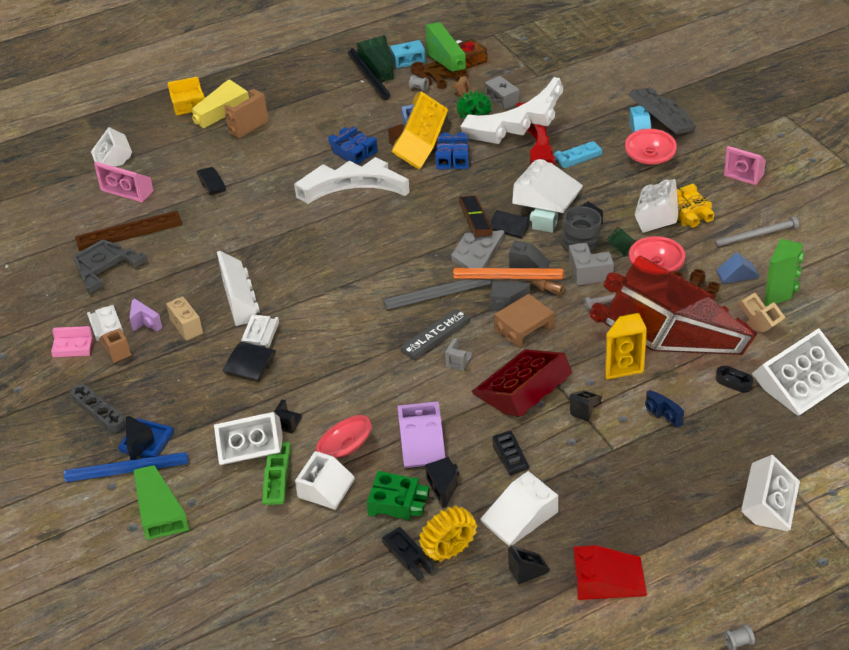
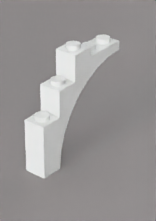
M554 77L540 94L515 109L493 115H467L460 126L462 132L468 135V139L499 144L502 138L505 137L506 132L524 135L531 123L549 126L555 117L553 107L556 105L559 96L563 93L560 78Z
M376 157L362 167L351 161L346 162L336 170L322 164L294 184L296 198L307 204L329 193L352 188L385 189L403 196L410 193L409 179L389 170L388 163Z

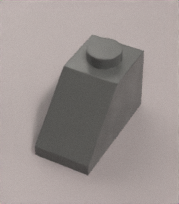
M522 241L513 242L509 251V268H548L550 261L533 244Z
M493 281L490 296L491 310L500 311L525 295L530 294V283Z

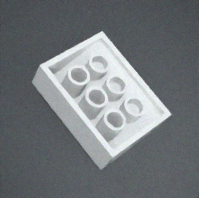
M538 159L514 183L512 204L564 213L583 189V185L552 163Z
M819 328L761 365L752 373L767 393L797 416L849 382V367Z

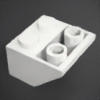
M315 451L295 480L298 498L336 510L354 482L355 477L335 457Z

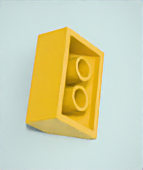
M639 313L620 316L606 334V380L644 372L647 328Z

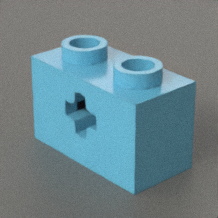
M420 40L390 46L391 60L396 69L411 66L414 62H426L425 49Z

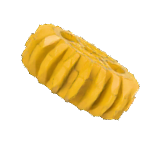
M454 506L453 508L447 507L445 511L440 510L439 514L433 515V518L427 521V525L422 527L423 532L419 535V543L424 553L434 561L439 560L441 562L445 558L449 560L452 556H457L459 552H463L465 547H469L468 543L474 540L473 536L477 533L475 530L477 528L476 521L473 519L472 514L463 507Z

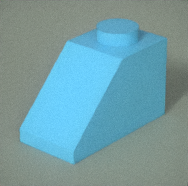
M642 106L630 108L629 126L632 133L641 129H651L649 112Z

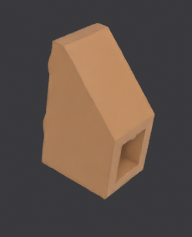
M120 328L106 333L99 338L113 363L131 356L127 339Z

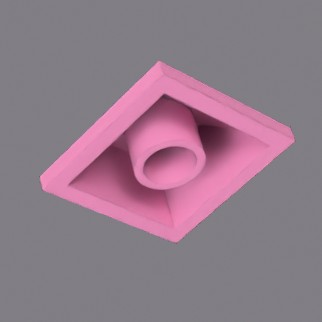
M728 146L726 148L724 176L757 185L764 175L766 160L761 155Z

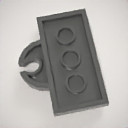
M653 88L636 89L630 92L629 96L674 133L693 132L697 127L693 120L687 117V111L684 107L676 108L679 103L665 97H660Z

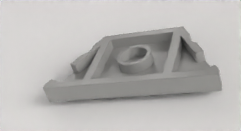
M492 231L491 236L474 237L473 233H465L451 255L452 261L462 266V268H486L505 237V231Z

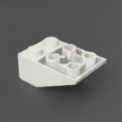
M675 179L664 180L656 185H647L642 189L635 217L643 233L677 222L678 201Z

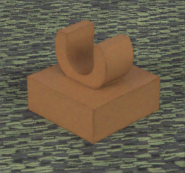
M466 76L460 77L459 81L454 82L452 88H457L454 93L456 96L460 95V97H463L464 92L469 94V90H472Z

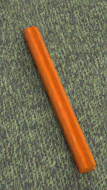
M454 268L453 278L562 280L564 278V270L547 268Z

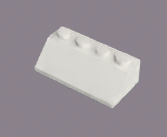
M218 251L217 256L221 276L235 326L248 324L251 316L257 315L260 311L258 303H254L256 298L254 290H252L251 280L247 279L249 278L247 268H243L240 260Z

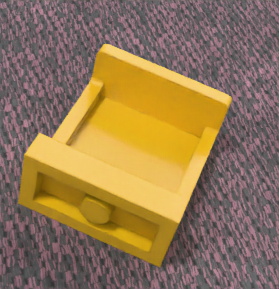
M198 77L168 82L175 115L191 113L192 108L205 99Z

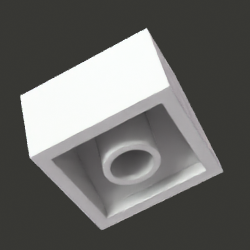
M110 127L107 128L91 151L95 162L114 167L123 165L131 157L132 153L126 136Z

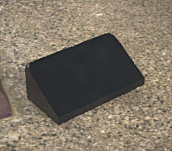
M496 210L490 226L492 231L503 230L506 235L522 238L529 228V219Z

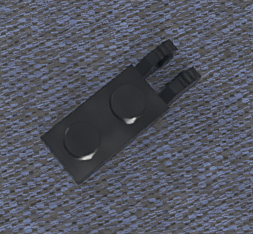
M401 527L382 537V543L407 570H410L411 574L418 581L424 577L422 571L417 566L420 562L428 573L431 574L435 571L434 565L426 557L424 551Z

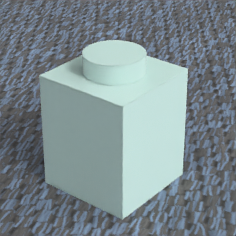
M535 208L530 215L532 229L553 233L558 223V212Z

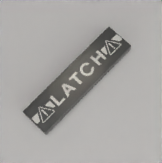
M458 309L453 310L403 344L401 352L416 360L468 324L470 317Z

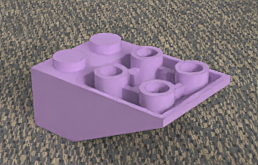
M439 402L397 406L404 468L421 467L445 458Z

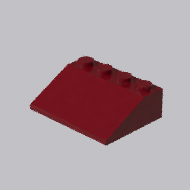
M524 349L473 389L472 393L506 415L521 417L527 413L528 409L538 404L545 395L552 393L556 386L565 382L566 378L573 372L563 352Z

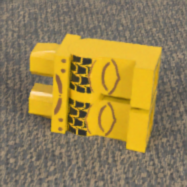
M694 183L681 187L680 190L677 189V220L681 221L680 224L683 227L690 225L694 228L700 224L701 220L706 222L714 220V212L711 209L712 202L697 192V186Z

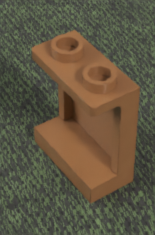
M255 89L250 90V98L235 107L224 106L228 124L227 129L230 134L238 138L268 122L265 95Z
M530 294L525 295L494 314L495 330L518 347L523 345V337L539 327L544 326L548 330L554 327V312Z

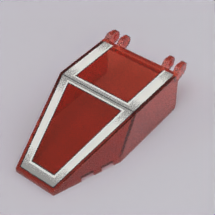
M641 255L637 256L625 277L614 272L607 274L603 287L611 293L616 292L612 303L608 308L596 302L589 312L590 318L596 323L602 322L609 327H612L620 316L639 313L647 328L646 347L652 351L743 355L757 335L739 317L736 319L728 313L729 309L727 307H720L714 302L715 297Z

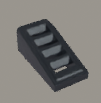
M511 430L493 436V448L509 475L529 469L525 456ZM520 461V463L511 465V463Z

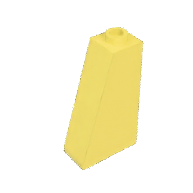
M230 79L192 108L194 123L205 128L225 118L224 106L235 107L249 99L248 91Z

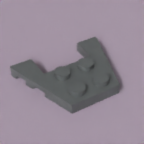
M103 239L73 255L74 262L89 294L103 287L102 280L96 275H100L103 271L117 265L122 260L127 261L134 268L148 261L145 253L137 254L133 249L125 250L121 248V245Z

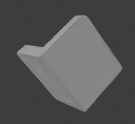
M453 338L445 351L446 367L464 371L472 358L471 352L458 349V339Z

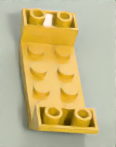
M422 91L416 93L412 102L414 106L404 130L396 140L391 151L419 170L432 151L448 112L446 107Z

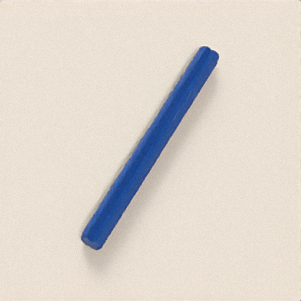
M187 452L68 469L64 471L65 482L132 473L135 469L155 465L157 469L188 464Z

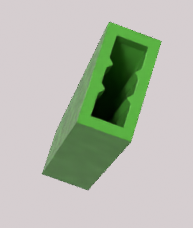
M440 22L426 24V54L450 71L466 69L464 51Z
M155 465L135 469L134 477L146 540L188 531L189 526L185 512Z

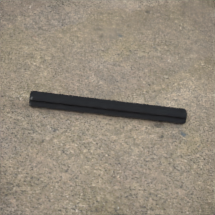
M351 48L348 51V55L380 96L387 100L391 96L388 90L358 52Z

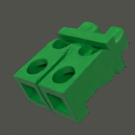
M377 471L373 487L367 499L368 516L376 517L377 513L391 515L394 518H403L406 521H410L412 515L423 517L425 502L416 500H428L430 494L429 486L419 484V478L416 477L411 479L407 476Z

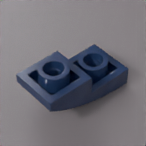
M651 390L646 392L645 406L649 412H652L656 418L664 416L676 428L683 425L684 410L679 405L657 392Z

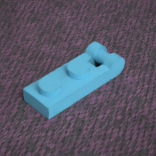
M592 141L563 152L556 151L554 156L555 160L563 168H567L601 156L602 149Z

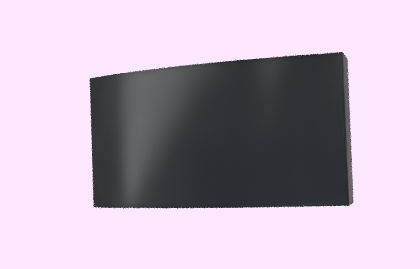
M213 167L197 170L196 173L202 186L205 185L209 195L226 190L224 182Z

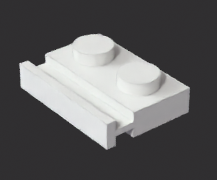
M113 305L95 310V313L92 314L90 312L87 313L97 341H99L102 335L120 328L123 332Z
M252 315L241 341L269 348L279 324L278 317L271 319L270 316Z

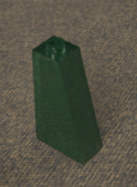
M382 35L358 42V54L381 82L394 79L393 64L386 36Z

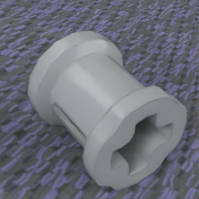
M416 75L410 77L409 88L421 89L423 92L427 91L429 86L428 78L422 79Z
M744 624L740 629L731 632L729 630L723 632L724 641L729 650H736L737 647L746 644H755L753 631L748 624Z

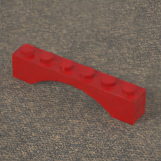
M527 102L516 103V108ZM531 123L527 131L535 138L536 144L530 150V165L538 159L555 165V156L552 155V146L549 145L546 126Z

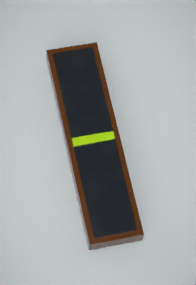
M476 195L459 197V204L474 237L491 236L492 228Z

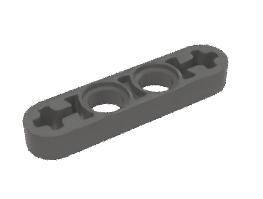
M78 384L71 389L73 401L109 432L117 433L124 429L125 422L123 416L88 386ZM96 401L94 405H87L89 402ZM102 411H108L105 415H98Z

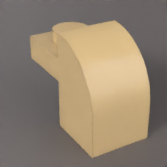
M756 293L751 294L738 303L750 319L746 323L757 332H766L786 318L775 302L766 307Z

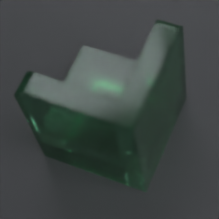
M618 226L606 239L609 244L614 246L623 255H626L631 246L636 242Z

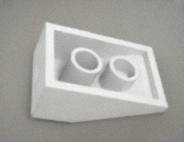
M527 471L508 486L480 519L481 523L510 547L558 513V495Z

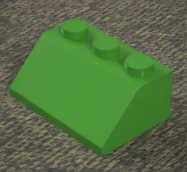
M780 238L769 264L764 300L765 306H769L773 302L776 304L790 300L794 292H798L800 287L798 278L801 277L803 267H800V263H803L805 252H802V243Z

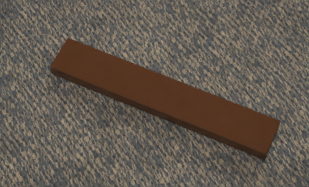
M177 210L78 235L75 238L79 251H82L102 239L114 243L181 226L182 222Z

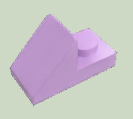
M133 299L129 317L132 331H136L143 325L156 332L162 329L159 314L138 300Z

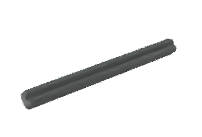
M464 279L384 299V306L386 310L490 285L491 279Z

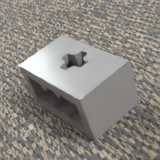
M498 76L485 82V96L488 95L489 99L503 110L519 103V89L503 77Z

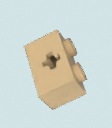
M183 296L166 303L170 321L186 341L203 334L200 317Z

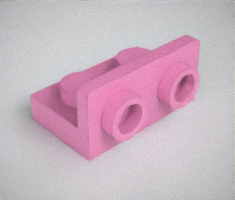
M90 326L53 328L52 357L91 355L94 338Z

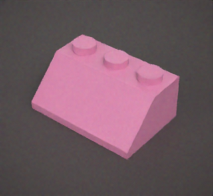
M99 162L94 163L101 191L143 202L154 191L151 177Z

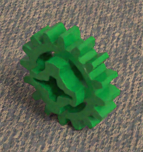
M469 90V94L464 92L463 97H459V102L456 103L457 113L460 118L464 117V120L467 115L482 116L490 115L489 112H492V103L489 100V96H484V92L478 94V90L475 93Z

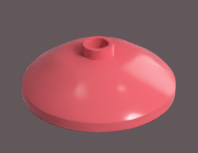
M657 129L635 131L627 137L625 142L626 153L635 161L646 165H657L670 160L675 155L677 148L676 141L670 134Z
M652 236L640 239L631 246L629 260L642 273L663 276L671 274L683 266L685 251L679 243L672 239Z
M356 415L340 421L322 435L316 445V451L333 456L336 459L354 454L368 438L372 428L371 420L365 415Z

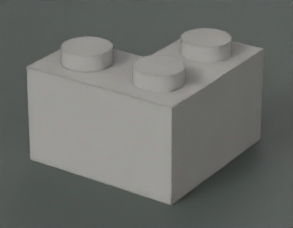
M587 243L569 245V265L576 285L613 281L614 263L610 252L591 254Z

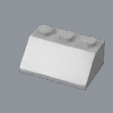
M274 412L214 425L220 466L281 453L283 439L280 417Z
M773 455L753 462L741 512L755 525L783 531L791 530L800 481Z

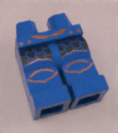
M354 126L350 129L342 128L339 136L332 134L328 137L333 153L347 162L351 161L358 165L366 160L365 158H369L378 152L377 138L373 136L368 138L361 131H357V128Z
M459 132L457 135L451 136L449 133H441V136H438L437 152L435 155L436 169H451L452 156L453 169H469L468 135L465 132ZM463 160L465 163L458 164L457 161ZM448 161L447 164H441L440 162Z

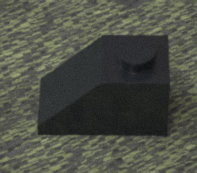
M449 457L425 464L426 479L442 508L447 507L458 486L457 476L460 475L457 465L453 464Z

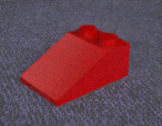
M597 545L573 547V567L578 600L647 596L641 557Z

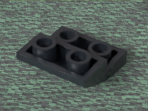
M241 341L228 358L223 372L260 383L265 369L270 368L276 350Z

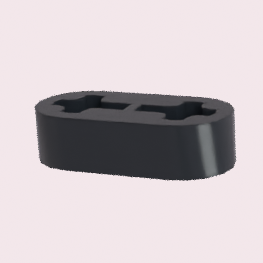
M720 366L716 370L715 379L717 383L742 393L752 390L753 377L750 374L730 366Z

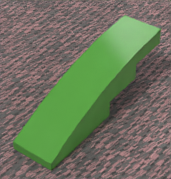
M282 442L281 453L267 456L264 470L263 505L285 503L290 466V442Z

